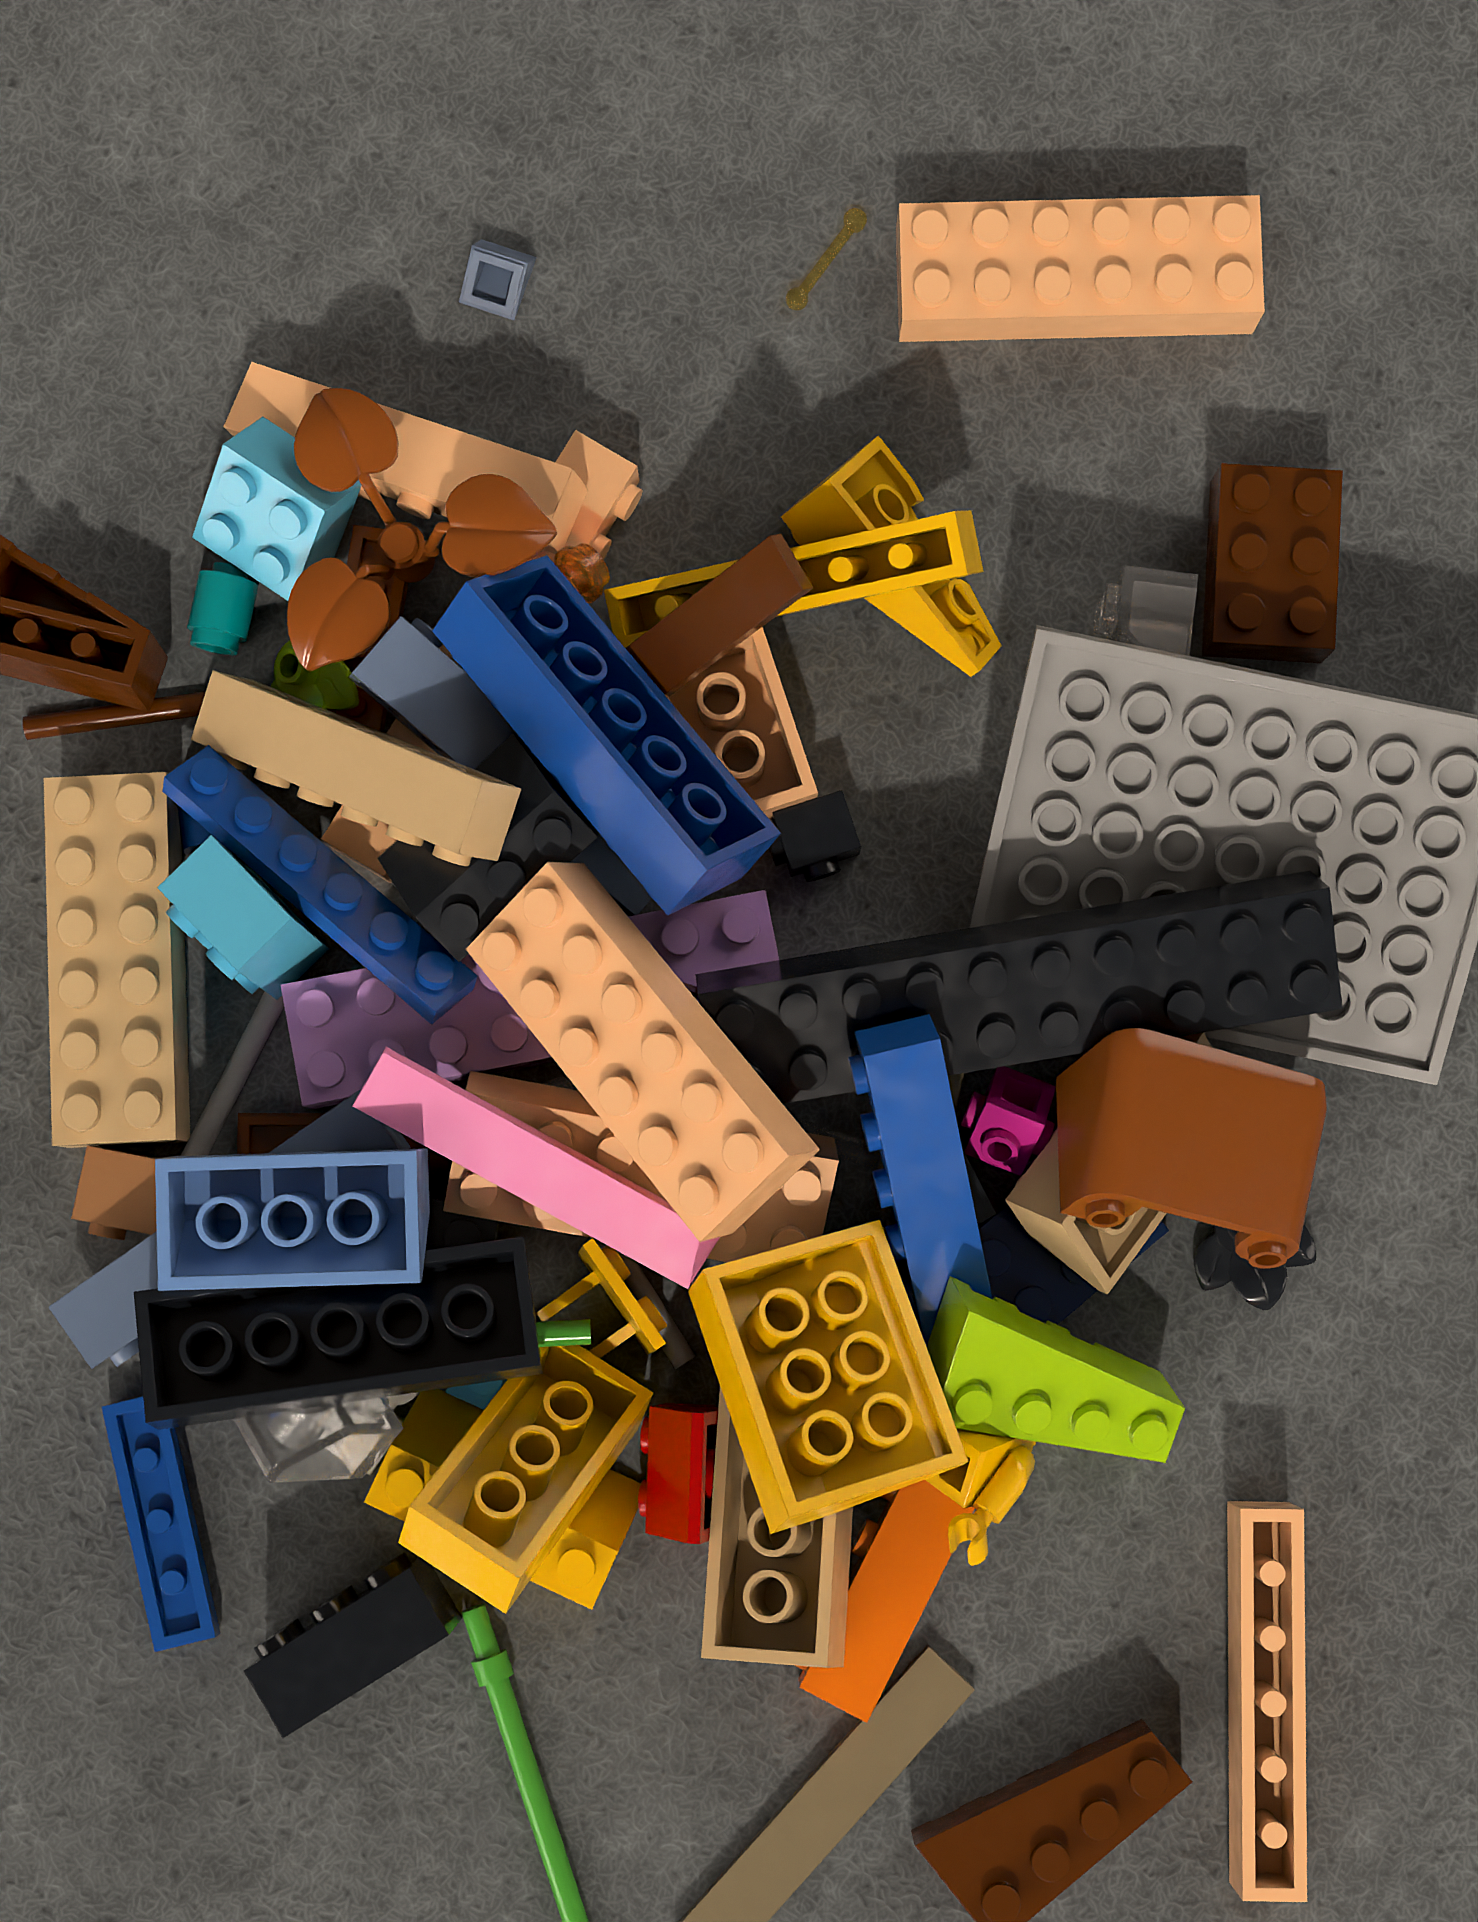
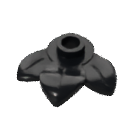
M1213 1225V1232L1197 1247L1194 1268L1199 1285L1203 1290H1214L1231 1281L1235 1290L1247 1303L1261 1310H1269L1278 1302L1284 1292L1288 1277L1286 1267H1298L1314 1263L1316 1261V1247L1311 1234L1304 1225L1299 1250L1287 1259L1284 1265L1275 1268H1258L1252 1266L1249 1260L1241 1258L1236 1253L1235 1235L1237 1231Z

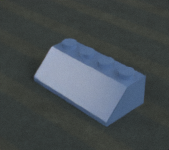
M428 1148L173 1156L155 1159L158 1291L422 1282L430 1214Z

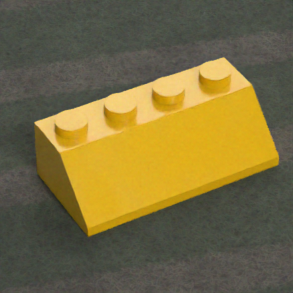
M440 1389L420 1392L393 1439L364 1503L405 1522L411 1503L480 1416L483 1409L447 1394ZM609 1469L530 1581L592 1610L638 1510V1494L641 1483Z

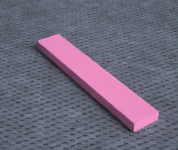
M385 1047L352 1106L687 1289L720 1238L717 1237L699 1242L665 1199L388 1047Z

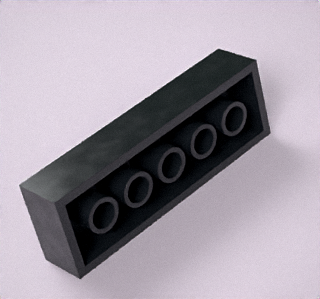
M524 1237L426 1250L421 1283L158 1291L157 1288L133 1292L145 1423L158 1430L543 1374Z

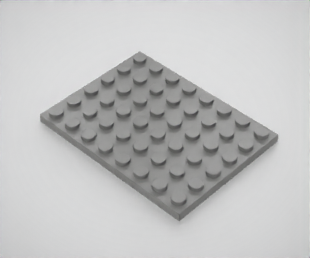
M1036 625L968 928L1311 871L1330 887L1343 1009L1204 1032L1205 1036L1437 1085L1478 942V715Z

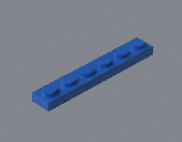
M209 745L164 777L163 793L431 1025L474 989L478 976L461 961L458 962L444 946Z

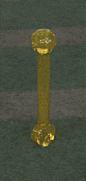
M852 208L845 213L842 230L800 286L794 287L787 292L785 301L790 309L798 311L807 306L808 293L852 234L860 232L865 228L867 217L861 209Z

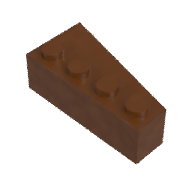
M1140 1719L1070 1753L1069 1756L1041 1769H1036L1018 1778L1017 1781L986 1796H980L960 1806L959 1809L934 1821L930 1820L912 1829L911 1833L915 1847L975 1922H1028L1193 1781L1143 1719Z

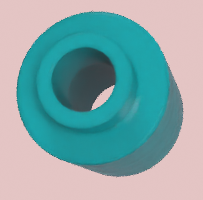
M215 562L213 563L212 571H199L187 629L192 631L190 645L208 652L232 656L238 654L240 643L247 641L258 591V584L249 580L248 574L233 564Z

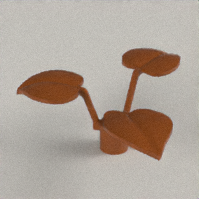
M343 388L323 389L313 397L297 429L294 442V455L297 466L302 475L312 485L329 492L344 491L353 486L359 479L386 528L381 532L377 541V552L382 560L381 564L363 565L354 574L343 561L333 557L324 558L310 565L296 580L288 601L287 626L292 647L300 664L307 671H314L331 663L355 658L374 647L387 631L390 622V603L384 590L377 583L367 580V578L381 576L384 580H388L394 575L404 582H417L424 579L434 567L435 557L439 554L437 546L444 534L446 535L442 544V555L447 565L460 574L469 577H481L504 573L532 559L556 537V527L523 488L511 479L495 474H480L465 480L450 493L446 502V515L449 522L437 523L427 540L415 525L408 522H397L369 475L388 469L395 463L398 457L399 441L397 431L389 416L377 403L359 392Z

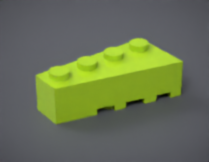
M951 1276L949 1277L927 1344V1350L956 1429L1166 1463L1185 1407L1160 1371L1095 1342L1093 1345L1072 1336L1068 1329L1050 1321H1047L1045 1324L1019 1312L1018 1308L1011 1303L997 1297L990 1299L973 1291L969 1284Z

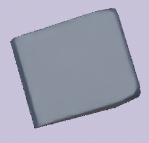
M482 239L471 247L459 303L515 320L537 257Z

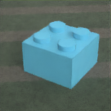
M261 417L223 444L192 538L289 601L291 590L304 570L324 558L335 557L362 485L358 479L353 486L341 492H329L312 485L302 475L297 466L294 455L295 437L265 417Z
M212 835L157 887L173 904L165 912L170 919L189 937H195L208 949L205 954L217 968L231 980L235 978L251 994L260 987L278 1000L282 996V984L296 982L329 950L315 933L249 866Z

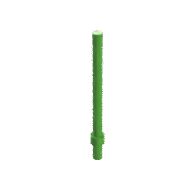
M485 1603L470 1607L461 1613L476 1659L472 1660L471 1664L479 1687H486L562 1922H589L509 1679L514 1674L507 1650H500Z

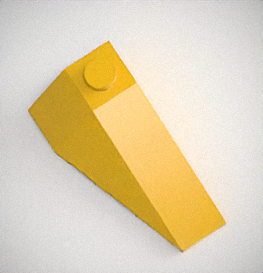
M878 435L803 496L781 518L790 528L795 541L801 546L917 520L918 518L912 506L924 501V498L914 480ZM948 579L864 598L970 677L978 673L1002 647L970 585L962 579Z

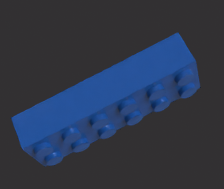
M547 555L527 561L501 574L484 575L466 581L432 630L450 652L453 659L462 666L489 699L491 705L500 712L524 741L530 752L538 758L566 792L568 798L581 810L605 839L610 849L619 856L643 885L648 895L657 902L667 916L741 879L781 834Z

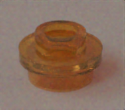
M580 543L575 547L565 546L554 556V564L587 603H593L602 596L603 587L610 581V573L604 559L593 547L585 543Z

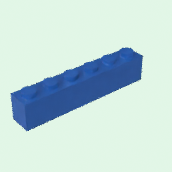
M930 1014L856 1031L855 1037L859 1055L848 1057L856 1094L868 1093L871 1112L860 1114L866 1144L869 1152L880 1150L883 1163L882 1169L872 1171L881 1208L892 1206L895 1224L884 1226L886 1238L895 1263L904 1261L907 1278L902 1279L926 1347L950 1276L969 1284L973 1291L992 1299L941 1040Z

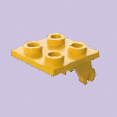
M593 1238L582 1245L578 1252V1256L588 1268L590 1274L536 1313L541 1322L547 1321L600 1283L628 1324L589 1352L601 1358L632 1335L636 1337L647 1355L666 1344L659 1332L666 1328L667 1324L657 1308L646 1295L638 1301L635 1299L623 1282L631 1273L620 1255L608 1245L600 1249Z

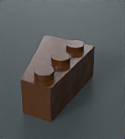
M0 535V675L150 712L168 660V656L151 631L94 594L83 591L63 578L58 571L44 562L41 564L18 549L13 542Z

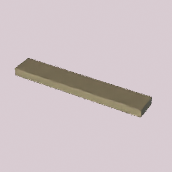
M927 1644L881 1695L868 1722L859 1720L678 1922H768L975 1691V1688Z

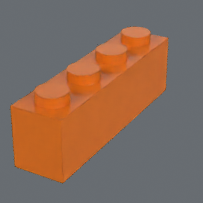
M925 1479L880 1496L888 1502L878 1522L875 1523L867 1518L854 1541L851 1553L859 1556V1559L849 1577L844 1667L823 1668L794 1665L802 1669L799 1676L800 1688L866 1723L952 1555L948 1540V1526L951 1519L963 1513H973L975 1509L974 1506L962 1508Z

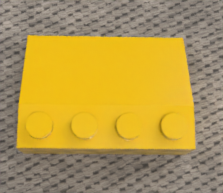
M880 1220L705 1268L689 1288L688 1293L770 1534L832 1515L962 1466L968 1462Z

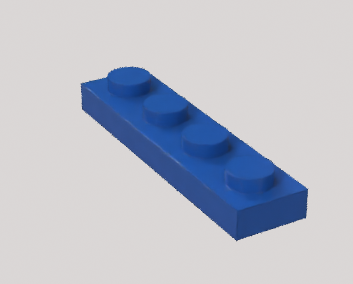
M143 1396L102 1406L154 1651L158 1652L217 1637L221 1633L176 1429L158 1430L145 1423Z

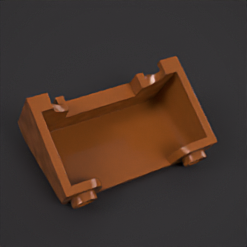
M1141 1028L1123 1029L1111 1033L1056 1077L1060 1213L1086 1219L1088 1224L1095 1227L1108 1228L1122 1224L1126 1217L1145 1207L1239 1231L1235 1235L1236 1253L1241 1258L1249 1260L1252 1266L1258 1268L1282 1266L1287 1262V1259L1299 1250L1327 1111L1325 1084L1320 1079L1301 1072Z

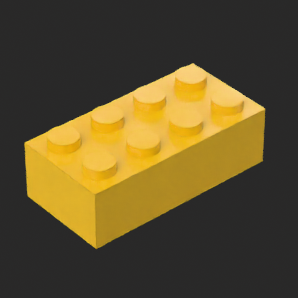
M580 1345L539 1347L543 1374L507 1379L411 1503L398 1541L399 1544L505 1614L637 1432L653 1395L652 1391Z

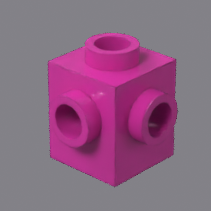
M1005 1066L997 1067L985 1095L974 1091L964 1113L961 1126L971 1129L964 1153L991 1166L999 1167L1021 1176L1031 1154L1038 1156L1050 1141L1055 1123L1047 1120L1056 1086Z

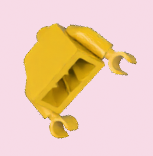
M957 1429L968 1462L962 1466L925 1479L962 1508L974 1506L976 1509L974 1514L963 1513L951 1519L948 1526L950 1553H953L963 1541L971 1540L967 1550L969 1565H978L985 1560L988 1555L987 1528L991 1522L999 1524L1022 1494L1034 1470L1035 1459L1032 1449L1036 1444L1035 1441Z

